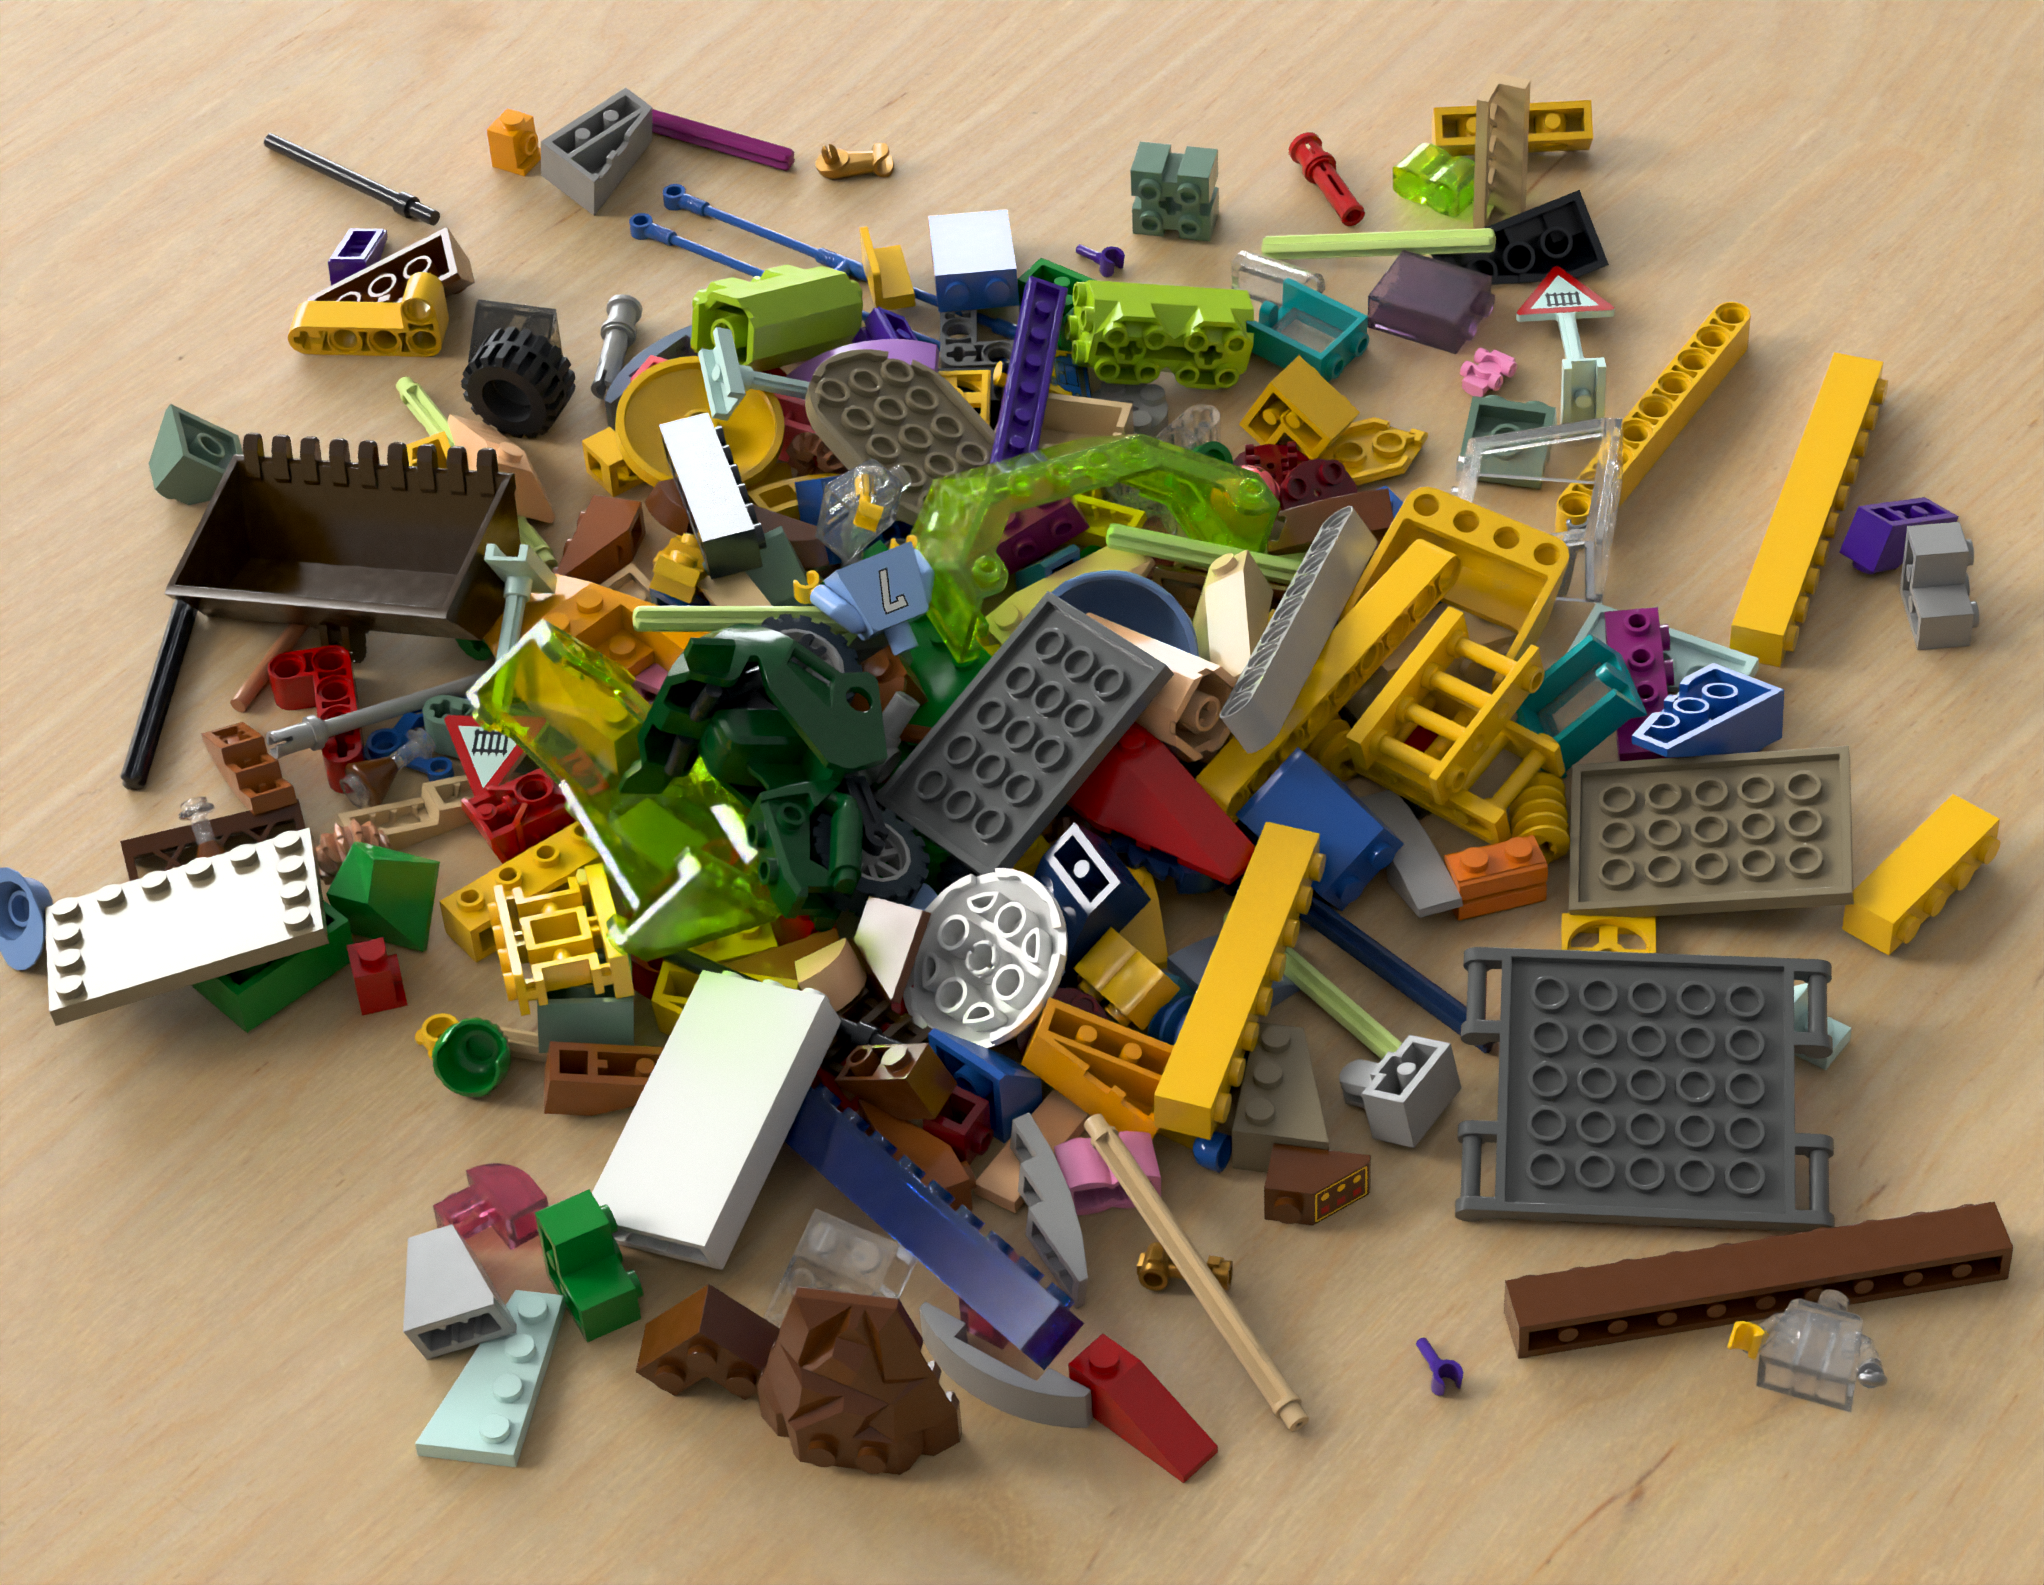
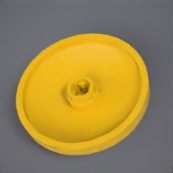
M699 356L679 357L651 366L635 377L627 386L617 406L615 436L620 454L629 468L643 481L655 487L660 481L673 479L667 463L659 424L708 412L713 426H722L726 444L730 446L734 464L738 466L742 483H745L746 489H749L760 482L772 470L780 456L785 428L783 411L774 393L749 389L745 391L746 395L727 421L712 418Z

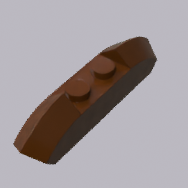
M674 479L658 482L645 500V505L650 514L657 522L673 533L683 536V533L686 532L694 535ZM753 505L757 521L761 523L764 534L782 526L806 572L828 569V556L824 539L818 526Z

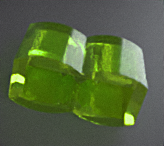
M1421 143L1392 167L1393 190L1404 199L1415 203H1426L1434 211L1452 217L1458 216L1474 202L1475 162L1462 156L1452 157L1448 152L1436 145Z

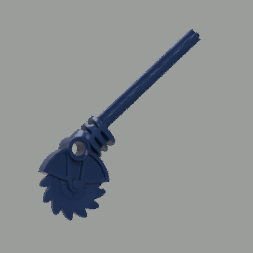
M1236 822L1235 825L1256 847L1259 837L1245 824ZM1114 830L1111 834L1105 833L1114 837L1110 845L1114 852L1127 853L1126 860L1131 868L1139 869L1144 866L1149 873L1161 881H1165L1168 875L1173 877L1178 894H1202L1223 887V891L1226 894L1236 896L1245 874L1244 872L1230 885H1227L1179 864L1177 857L1152 847L1148 851L1136 846V840ZM1314 895L1312 896L1307 915L1300 913V919L1461 1036V1025L1466 1021L1467 1007ZM1488 1042L1475 1047L1486 1054L1491 1051L1493 1044L1497 1042Z

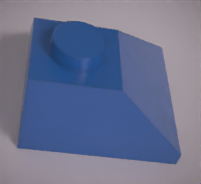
M936 1028L928 1033L929 1045L958 1083L956 1086L989 1101L990 1124L994 1130L993 1137L1005 1144L1011 1138L1012 1120L1026 1113L1032 1115L1042 1103L1041 1078L1006 1055Z

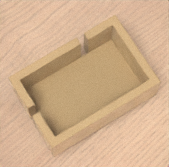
M1048 393L1032 479L1038 482L1054 471L1057 472L1061 463H1078L1094 474L1102 494L1115 496L1124 472V466H1126L1134 443L1133 403Z

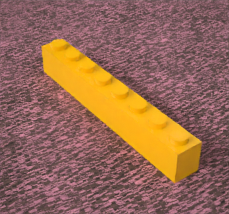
M1271 822L1265 823L1155 1091L1154 1127L1211 1140L1217 1122L1225 1123L1231 1106L1230 1089L1232 1086H1240L1245 1070L1244 1054L1246 1050L1253 1052L1259 1034V1023L1257 1021L1259 1016L1266 1017L1269 1013L1273 998L1272 983L1273 981L1280 982L1282 980L1287 959L1286 954H1284L1287 947L1294 948L1300 929L1298 917L1300 913L1307 915L1313 896L1312 882L1313 880L1320 882L1323 876L1326 854L1319 853L1320 833Z

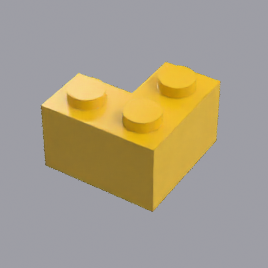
M1299 355L1268 384L1239 425L1260 445L1278 444L1288 435L1313 459H1317L1347 430L1360 412Z

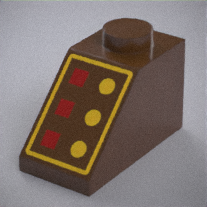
M1274 1143L1264 1186V1219L1280 1221L1285 1224L1296 1223L1313 1226L1369 1195L1371 1188V1155Z

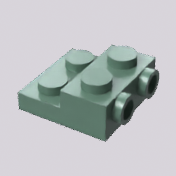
M1497 395L1473 396L1457 466L1458 478L1541 489L1546 462L1550 459L1557 425L1556 407L1548 406L1540 401H1528L1526 403L1507 401L1505 398Z

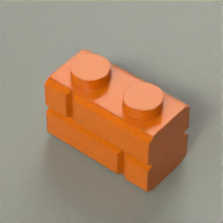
M1533 835L1514 837L1508 841L1482 847H1470L1464 851L1444 855V864L1462 897L1463 907L1452 909L1458 921L1546 901L1548 865Z

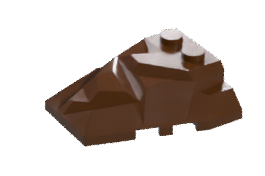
M796 1287L783 1318L776 1341L774 1340L766 1367H763L760 1374L757 1390L761 1417L777 1436L790 1438L793 1454L800 1462L811 1463L818 1467L836 1466L859 1469L870 1474L890 1473L901 1475L913 1466L921 1454L935 1456L959 1443L962 1435L960 1401L954 1391H946L945 1393L939 1384L942 1371L937 1362L928 1361L927 1363L920 1352L924 1340L900 1299Z

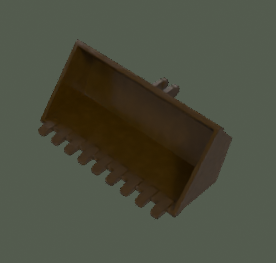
M248 433L244 436L243 440L244 455H233L165 591V595L175 600H182L208 617L309 625L319 629L321 647L328 645L344 647L348 650L351 662L353 663L364 661L367 653L366 634L369 631L482 641L496 620L504 612L506 599L503 597L504 581L484 561L487 544H496L507 557H518L521 543L515 500V473L498 471L497 454L493 448L485 447L477 452L476 471L468 469L467 452L463 446L450 447L447 451V468H439L435 445H420L417 449V466H409L406 444L403 442H393L388 446L387 465L380 464L378 445L374 440L360 442L358 462H351L348 441L344 438H335L331 440L329 445L328 461L322 460L320 442L315 436H307L301 440V459L293 458L291 439L288 435L278 434L273 437L272 457L264 455L261 434Z

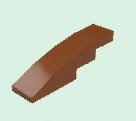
M240 722L201 733L203 743L220 773L238 799L252 814L257 815L297 803L293 785L282 778L278 760L268 754L264 737L246 723Z

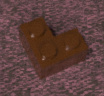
M708 1284L645 1325L636 1373L674 1396L704 1377H708L726 1388L730 1393L746 1400L758 1393L757 1384L763 1367H766L774 1340L776 1341L780 1328Z

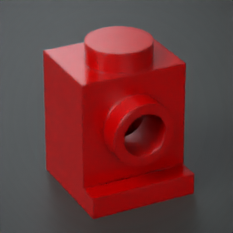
M381 937L347 945L362 1016L408 1006L397 954L387 956L384 938Z

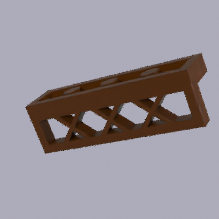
M297 799V803L257 815L252 814L250 811H245L123 840L120 843L129 880L133 881L139 879L135 864L136 859L157 855L169 862L164 869L166 871L172 869L173 866H183L177 859L184 848L199 845L206 841L220 840L219 845L223 848L229 837L246 834L259 843L266 841L267 836L275 826L295 822L297 831L306 829L299 799ZM265 829L261 836L254 833V831ZM176 850L172 858L164 854Z

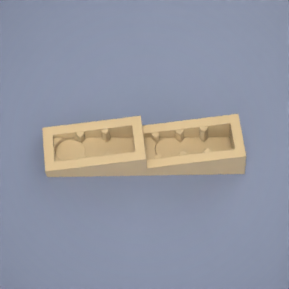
M466 775L426 782L422 784L421 797L338 813L337 824L341 827L349 826L353 818L360 823V826L368 821H372L378 830H383L384 834L388 836L391 844L390 849L399 851L470 823V819L462 810L461 799L465 797L467 799L473 798L474 794ZM512 776L505 783L513 780Z

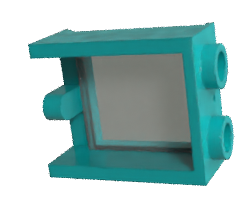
M1286 278L1283 281L1282 307L1279 308L1278 305L1266 300L1259 310V322L1255 320L1246 321V332L1254 333L1252 353L1284 369L1300 355L1327 382L1338 378L1347 364L1365 352L1369 343L1367 315L1290 278Z
M1589 634L1545 671L1544 679L1539 689L1535 693H1530L1517 709L1518 718L1515 721L1517 724L1537 734L1545 733L1556 740L1560 745L1565 773L1561 777L1565 779L1567 777L1566 771L1572 765L1581 760L1631 718L1647 716L1648 714L1622 655L1592 634Z

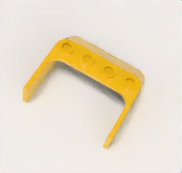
M1419 487L1406 497L1338 618L1339 623L1416 540L1423 539L1460 556L1462 560L1461 572L1456 583L1440 601L1514 632L1517 636L1506 657L1518 662L1531 644L1536 645L1547 625L1568 566L1569 550L1564 541L1553 535L1437 488ZM1496 672L1492 680L1491 694L1494 693L1506 676Z

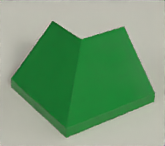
M357 841L352 844L326 895L330 905L349 920L352 934L370 939L383 937L386 943L424 952L427 950L440 862Z

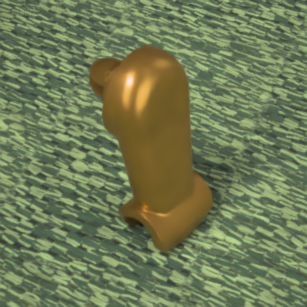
M886 143L874 144L872 151L856 152L836 149L832 144H829L828 150L826 145H824L821 150L822 154L816 159L815 163L819 174L828 179H839L873 172L877 176L885 178L889 177L894 170V162L892 157L889 156L890 151Z

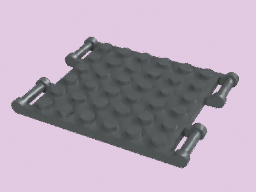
M1472 947L1464 951L1463 966L1468 971L1466 1021L1461 1025V1040L1465 1044L1474 1046L1484 1045L1488 1042L1500 1043L1497 1121L1466 1120L1458 1124L1457 1139L1462 1144L1461 1192L1460 1197L1455 1201V1217L1457 1219L1467 1222L1490 1218L1808 1232L1821 1227H1835V1217L1829 1212V1158L1834 1155V1140L1831 1136L1825 1134L1795 1133L1794 1053L1804 1054L1815 1059L1826 1058L1833 1053V1039L1828 1035L1827 983L1832 980V965L1830 962L1821 959L1497 947ZM1491 969H1502L1500 1020H1486L1487 971ZM1794 980H1803L1808 984V1032H1794ZM1486 1142L1497 1143L1495 1197L1480 1196L1482 1144ZM1795 1155H1805L1809 1158V1210L1795 1209Z

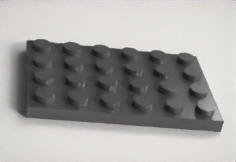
M1047 591L874 796V799L884 810L887 808L895 812L897 819L902 822L906 820L912 825L914 831L954 859L959 860L977 875L981 876L995 872V868L1012 869L1172 678L1174 673L1165 663Z

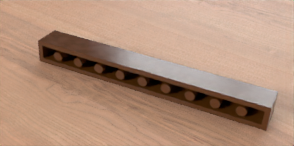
M1995 1201L1975 1205L1964 1204L1951 1209L1915 1212L1907 1216L1882 1220L1872 1219L1858 1224L1833 1228L1821 1227L1808 1232L1783 1236L1772 1235L1763 1239L1734 1244L1722 1243L1709 1248L1684 1252L1673 1251L1665 1255L1641 1259H1623L1616 1263L1591 1267H1574L1566 1271L1542 1275H1525L1517 1279L1505 1280L1504 1314L1517 1357L1521 1359L1735 1324L1737 1321L1748 1322L2006 1280L2009 1277L2013 1245Z

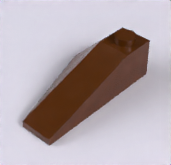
M448 227L309 296L308 301L402 303L409 278L418 272H427L437 276L442 282L445 298L462 292L468 286L474 284L475 281L469 258Z

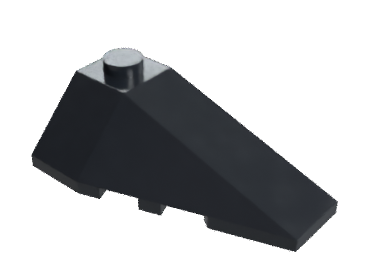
M1580 190L1485 227L1493 229L1496 236L1495 250L1491 253L1431 255L1444 288L1542 282L1555 266L1562 268L1574 278H1578L1609 265Z

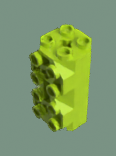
M788 264L765 269L761 277L755 276L751 282L735 277L710 282L706 289L698 290L693 298L690 345L695 353H699L701 348L713 350L716 346L713 331L716 327L732 331L739 364L750 366L753 371L762 372L809 360L832 349L852 344L851 341L862 326V289L858 282L850 280L845 272L824 266L805 270Z
M1096 280L1076 282L1074 284L1073 315H1068L1065 320V339L1072 340V363L1077 364L1078 367L1093 368L1100 380L1113 384L1139 385L1140 383L1147 384L1153 382L1159 377L1160 372H1172L1176 381L1185 388L1217 390L1220 387L1230 388L1235 385L1239 380V375L1246 372L1254 345V333L1246 332V321H1254V308L1247 290Z

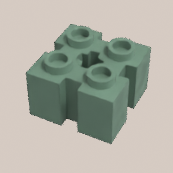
M1140 141L1130 170L1131 196H1136L1132 206L1133 234L1164 237L1166 229L1178 230L1179 238L1210 241L1219 215V187H1215L1218 178V149L1187 146L1184 154L1172 153L1171 144Z

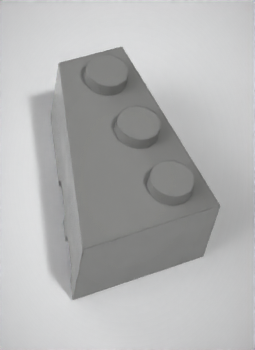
M627 88L619 91L541 141V176L595 216L652 142L653 107Z

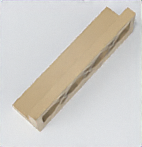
M1492 72L1477 98L1473 228L1475 229L1485 228L1494 212L1515 216L1524 212L1526 208L1531 84L1529 79Z

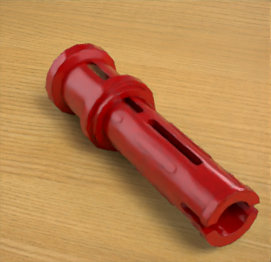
M1306 132L1297 136L1289 146L1291 159L1302 166V174L1308 182L1317 184L1344 225L1354 226L1364 218V208L1336 172V161L1332 154L1323 150L1322 141L1317 134Z

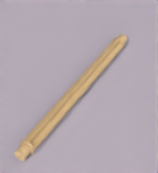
M1095 1114L1089 1117L1084 1123V1128L1091 1137V1145L1104 1159L1272 1407L1276 1418H1282L1291 1432L1304 1427L1308 1423L1309 1417L1301 1407L1302 1401L1300 1397L1293 1392L1119 1137L1117 1129L1114 1126H1109L1102 1114Z

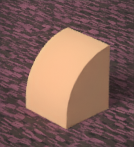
M846 937L795 961L797 980L802 991L805 988H812L822 992L829 998V1003L835 1012L850 1003L860 993L866 982V973Z

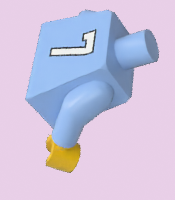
M908 535L906 543L899 545L896 539L892 538L889 550L836 570L824 580L825 585H820L819 574L816 571H808L806 573L808 585H801L798 580L793 581L794 597L800 603H812L846 630L857 634L863 641L884 633L893 655L898 656L919 646L909 623L919 619L929 611L935 571L922 553L916 549L917 537L915 535Z

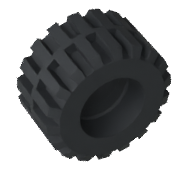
M508 327L506 331L502 328L495 330L492 335L489 334L462 374L464 377L461 380V387L466 390L463 393L465 400L472 404L471 410L475 415H480L485 424L496 427L500 433H511L516 438H522L525 435L529 439L536 438L538 434H545L553 426L567 405L576 387L573 383L576 379L575 373L569 369L571 363L568 358L560 354L562 350L556 345H551L547 342L548 339L541 334L539 336L534 335L532 330L524 328L522 331H519L516 327Z

